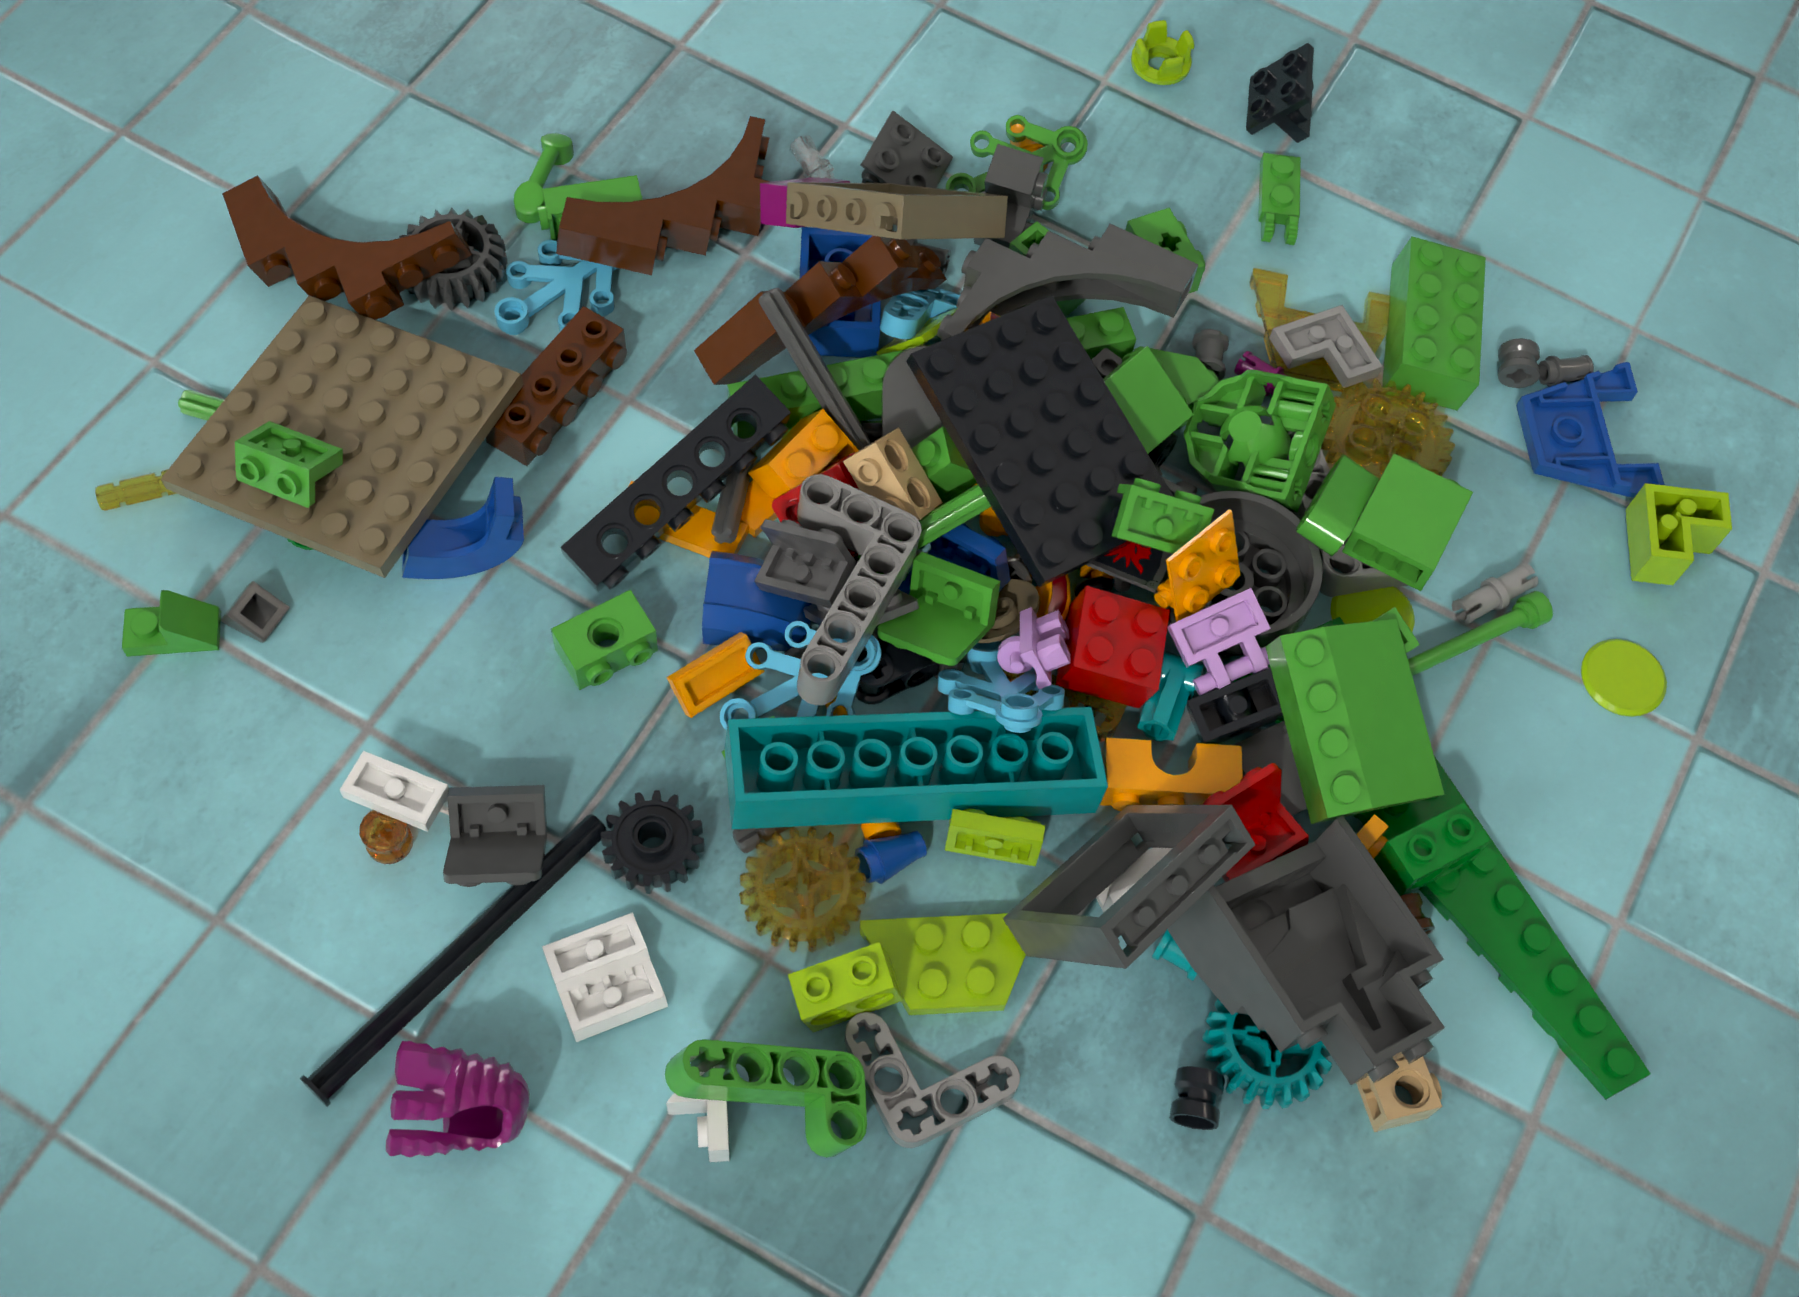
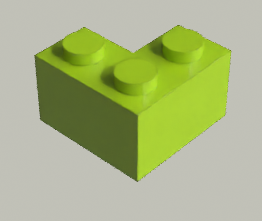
M1645 483L1625 509L1631 581L1674 585L1693 563V552L1711 554L1732 530L1729 494Z

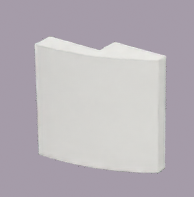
M633 912L542 946L576 1042L668 1007L666 996L651 962L647 946Z

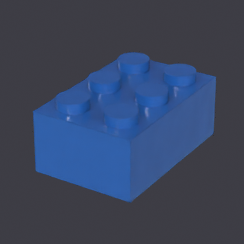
M802 227L799 279L819 261L843 262L871 238L872 235ZM881 301L847 314L809 334L808 336L820 356L865 358L878 355Z

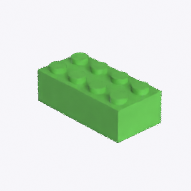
M1411 236L1393 262L1391 269L1382 383L1383 391L1458 411L1479 386L1486 257Z

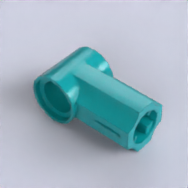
M1164 650L1159 690L1145 702L1137 726L1138 729L1145 733L1146 737L1159 742L1174 740L1187 700L1192 699L1195 691L1193 679L1200 677L1204 664L1198 662L1186 668L1181 656Z

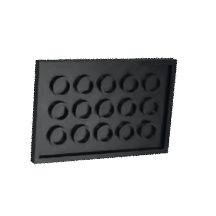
M1052 295L915 351L908 357L906 361L1038 587L1044 586L1132 543L1112 537L1123 494L1117 493L1119 484L1133 485L1135 478L1160 484L1159 493L1174 497Z

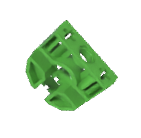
M1246 370L1241 375L1221 380L1205 396L1196 400L1192 408L1194 415L1188 419L1184 438L1187 444L1190 464L1200 478L1214 492L1241 491L1253 493L1271 499L1289 511L1298 512L1336 407L1330 387L1325 383L1258 370ZM1267 383H1272L1276 388L1269 407L1266 408L1261 406L1266 394L1264 385L1267 386ZM1260 416L1270 417L1274 425L1263 424ZM1202 420H1204L1209 426L1221 428L1219 436L1199 433L1197 429L1198 422L1202 423ZM1289 431L1296 432L1293 436L1292 441L1289 435ZM1229 434L1233 439L1230 449L1226 444ZM1238 462H1243L1246 467L1241 481L1234 480L1239 467Z

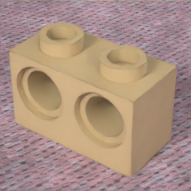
M899 427L843 461L861 491L909 512L918 521L943 503Z
M1423 1056L1410 1064L1405 1057L1400 1058L1396 1061L1399 1068L1376 1083H1373L1369 1076L1356 1082L1374 1132L1428 1119L1442 1107L1440 1102L1442 1099L1440 1083L1432 1072L1429 1073ZM1396 1085L1402 1086L1409 1091L1412 1097V1105L1403 1103L1395 1093Z

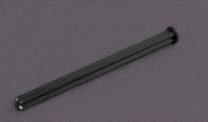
M593 814L587 815L545 854L542 877L539 880L531 881L524 885H512L308 1078L305 1075L300 1077L299 1079L328 1107L331 1104L328 1099L601 841V832L607 831L603 822Z

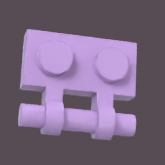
M1252 588L1167 627L1186 668L1202 660L1205 664L1207 673L1193 679L1194 687L1199 695L1215 689H1221L1231 684L1232 681L1250 673L1256 674L1268 669L1270 664L1266 648L1260 649L1255 636L1271 628ZM1240 644L1244 656L1223 665L1218 653Z

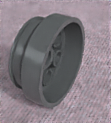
M1220 491L1200 496L1202 497L1200 505L1214 509L1211 523L1228 509L1232 511L1240 568V577L1232 585L1235 590L1225 588L1208 602L1203 609L1252 588L1259 605L1267 607L1273 612L1270 613L1262 610L1271 629L1255 636L1260 649L1281 635L1294 633L1305 621L1318 596L1323 571L1318 547L1295 531L1300 523V519L1279 503L1253 493ZM1259 569L1266 570L1271 575L1265 574L1261 572ZM1167 570L1161 583L1169 579ZM1168 606L1165 608L1170 610L1168 623L1173 624L1176 622L1174 608ZM1240 644L1218 653V655L1223 656L1244 655Z

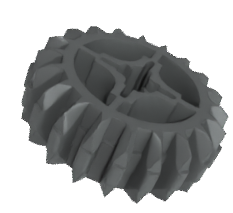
M451 208L448 214L441 215L435 209L434 216L430 219L420 215L419 226L408 224L407 235H401L399 238L419 234L451 221L467 242L472 256L458 262L451 268H447L421 281L418 285L408 288L409 294H415L420 303L430 300V304L435 309L442 303H446L451 311L456 303H462L468 308L472 299L483 302L484 292L495 293L497 283L503 282L504 270L507 265L504 240L501 239V235L498 234L494 224H487L483 215L473 218L468 209L461 215H457L453 208Z

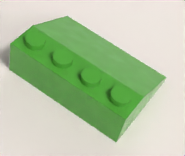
M1397 618L1326 626L1281 635L1265 647L1311 824L1445 795Z

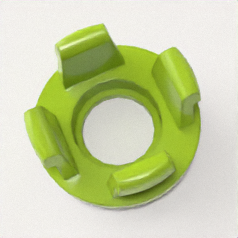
M1166 20L1148 23L1144 38L1137 39L1132 50V68L1138 76L1153 84L1171 85L1182 81L1188 75L1192 64L1191 49H1194L1192 35L1188 30H1185L1177 41L1167 37ZM1155 57L1164 58L1159 70L1151 67L1148 61Z

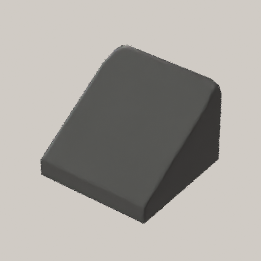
M252 581L244 588L220 621L263 643L290 607Z

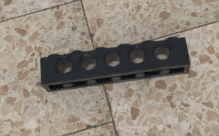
M755 374L560 547L562 554L597 592L604 586H607L610 590L613 589L629 574L626 567L637 557L642 561L647 559L662 544L658 540L661 535L670 527L674 532L678 531L693 517L694 514L691 512V509L703 499L706 503H709L726 487L722 481L734 470L740 475L748 469L758 458L754 452L765 442L769 446L777 443L789 430L786 424L789 421L791 412ZM746 421L754 427L755 434L746 439L739 438L733 433L731 427L736 422ZM707 449H715L722 454L724 461L719 466L708 467L701 462L699 456ZM682 477L691 483L692 489L686 495L677 496L669 491L667 485L673 478ZM642 506H653L659 511L660 517L654 524L644 525L635 518L636 511ZM619 534L623 536L628 542L626 549L619 554H610L605 551L602 545L609 535Z

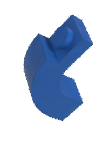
M494 477L486 503L473 514L450 520L427 519L402 554V578L447 579L463 577L489 570L511 558L524 542L522 503L520 496H514L513 478Z

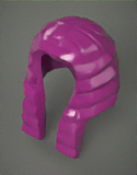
M401 1041L395 1062L397 1084L419 1088L423 1091L396 1090L391 1100V1117L394 1120L431 1121L443 1118V1132L389 1129L385 1150L389 1156L401 1154L410 1158L416 1155L431 1156L435 1153L446 1155L453 1149L464 1151L470 1147L476 1151L486 1147L496 1149L503 1143H509L518 1137L527 1119L530 1093L522 1075L514 1071L509 1062L499 1064L495 1057H488L484 1060L478 1053L467 1056L462 1048L448 1050L443 1046L433 1049L427 1043L416 1044L412 1041Z

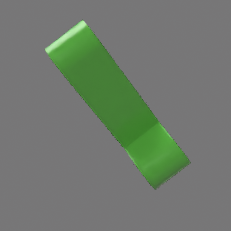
M702 1039L686 1046L672 1057L666 1065L665 1079L667 1085L672 1092L684 1098L805 1107L807 1143L811 1150L819 1156L826 1158L834 1157L859 1143L866 1134L865 1073L859 1059L851 1053ZM736 1064L745 1068L749 1081H745L739 1076ZM783 1068L789 1070L793 1075L794 1085L785 1078ZM829 1072L833 1073L838 1079L839 1088L833 1085ZM831 1121L835 1122L840 1128L841 1138L833 1132Z

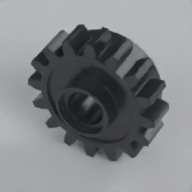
M655 790L652 800L645 801L643 795L638 792L635 793V805L630 807L622 800L618 803L620 817L607 815V827L611 831L601 832L602 845L607 847L602 851L605 864L613 863L611 873L614 879L622 876L626 878L627 889L632 890L636 885L645 887L646 894H651L653 889L662 887L666 892L671 891V884L679 880L684 884L688 881V868L698 869L700 866L699 856L696 853L704 852L705 848L704 838L699 837L703 833L701 820L692 821L694 809L691 805L685 806L681 810L679 809L678 795L674 794L669 798L668 802H664L661 799L660 790ZM653 837L664 840L656 848H647L642 845L644 841Z

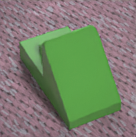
M161 590L159 607L125 609L122 650L127 657L219 650L221 610L218 606L169 590Z

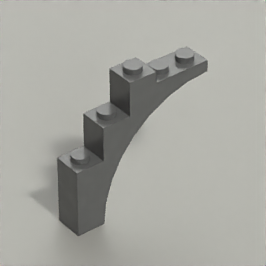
M1111 223L1101 238L1095 236L1092 239L1088 249L1050 231L1046 233L1039 245L1036 243L1031 245L1026 256L985 238L977 252L971 250L964 260L961 272L965 274L963 291L957 302V310L953 316L947 314L939 326L937 337L941 338V341L978 326L989 312L1003 316L1051 295L1055 301L1074 299L1114 300L1143 306L1174 318L1191 290L1198 264Z

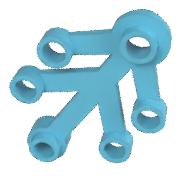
M543 241L537 249L539 261L542 265H528L523 261H515L507 266L506 274L509 285L515 289L526 288L532 281L550 283L523 301L514 297L502 299L497 303L494 310L498 327L509 335H518L528 326L529 317L565 293L563 312L558 316L559 331H561L566 326L565 324L570 322L580 310L583 280L596 272V289L589 296L590 308L601 316L609 315L615 307L611 286L613 271L618 268L559 254L545 255L548 252L556 253L557 241ZM563 259L580 261L573 267L558 266ZM517 273H523V274H524V275L521 276V277H515V276H514V275L517 274ZM599 300H606V301H608L607 303H604V304H598V303H596V302L599 301Z
M794 621L787 626L785 639L790 646L803 649L809 645L816 630H813L805 622ZM802 626L807 632V637L803 642L795 643L792 639V632L796 627ZM871 635L865 645L867 657L863 661L854 664L837 694L836 701L828 706L826 716H833L834 709L841 705L847 708L848 715H855L853 702L861 676L874 671L879 665L882 656L880 643L873 635ZM840 638L833 639L840 643L847 642ZM762 642L751 644L745 653L749 666L759 670L770 668L795 677L751 701L741 698L727 701L720 711V722L723 728L727 731L728 719H734L735 712L740 708H744L748 712V719L759 718L800 696L797 691V680L801 659L773 651L768 644ZM758 648H764L767 652V660L763 664L758 665L753 660V653ZM821 673L812 674L818 678H827L826 675ZM802 699L796 717L816 716L819 705L807 703Z
M999 641L977 643L967 653V662L970 664V669L975 673L983 674L987 681L965 675L959 670L947 669L939 672L937 689L939 692L949 695L948 710L950 712L967 715L973 713L975 709L995 715L996 720L1004 725L1006 730L1011 732L1025 733L1042 722L1043 709L1059 710L1064 705L1065 690L1057 685H1050L1039 690L1036 685V673L1033 667L1010 682L997 659L998 647L1001 644ZM1030 690L1037 691L1033 696L1025 694Z

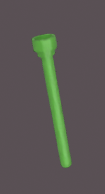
M1533 591L1518 598L1512 611L1409 658L1408 662L1412 676L1519 626L1535 629L1550 622L1553 617V608L1549 599L1543 593Z

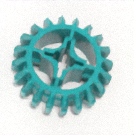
M1216 1000L1214 1005L1217 1011H1210L1205 1020L1211 1029H1207L1203 1033L1202 1041L1213 1046L1204 1054L1205 1060L1211 1062L1219 1061L1220 1064L1214 1071L1223 1076L1226 1075L1230 1079L1225 1088L1226 1093L1232 1094L1239 1087L1244 1090L1242 1096L1243 1104H1250L1255 1096L1258 1095L1262 1109H1269L1275 1099L1283 1109L1288 1108L1293 1103V1097L1299 1102H1303L1310 1096L1309 1089L1318 1090L1322 1086L1324 1081L1320 1074H1327L1332 1068V1063L1325 1058L1330 1056V1053L1322 1041L1305 1050H1302L1300 1045L1296 1044L1281 1053L1277 1047L1271 1052L1269 1044L1272 1046L1276 1045L1266 1030H1258L1257 1026H1245L1243 1030L1233 1029L1235 1018L1242 1013L1235 1012L1231 1015L1220 1000ZM1265 1033L1268 1041L1261 1039ZM1239 1054L1249 1057L1254 1063L1255 1070L1248 1066ZM1294 1055L1303 1056L1302 1065L1298 1072L1289 1076L1276 1077V1069L1281 1065V1059H1291Z

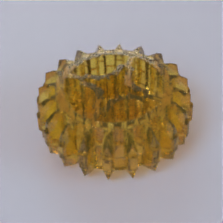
M813 826L808 829L807 837H799L797 828H790L789 839L786 840L775 831L772 834L773 847L759 842L756 846L758 857L748 856L745 861V867L749 872L740 875V886L744 887L745 890L739 893L740 903L749 906L745 910V919L748 922L758 921L755 926V932L758 936H763L773 931L771 945L777 947L786 938L789 939V950L794 953L798 949V941H807V948L813 953L816 951L817 939L821 938L827 946L831 947L835 943L833 930L840 935L846 936L850 932L848 921L857 922L860 919L861 910L857 906L864 904L866 900V892L860 889L865 886L866 876L864 873L856 872L860 868L858 856L847 857L849 853L847 842L833 847L834 835L831 831L824 835L822 840L816 838V829ZM807 860L822 864L829 870L818 871L812 868ZM791 862L792 868L788 874L775 878V883L766 884L770 875L777 868ZM798 873L801 874L802 883L807 885V891L809 890L807 905L804 903L803 894H799L798 888H796L798 885ZM841 893L837 903L829 911L815 917L814 908L818 903L830 900L831 895ZM771 904H776L777 908L788 907L793 909L799 919L783 915Z

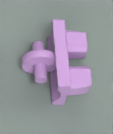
M1032 607L1020 611V636L1009 637L1002 641L998 647L997 659L999 665L1005 671L1014 674L1025 673L1033 667L1036 673V685L1039 690L1052 685V670L1071 663L1070 653L1065 643L1066 640L1070 639L1069 629L1060 611L1057 610L1039 618Z

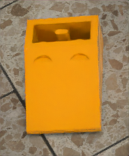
M821 409L802 418L748 474L766 494L776 499L778 496L802 484L807 477L819 474L824 468L827 470L841 458L854 451L856 453L859 450L825 410ZM837 455V459L828 467H826L829 464V462Z

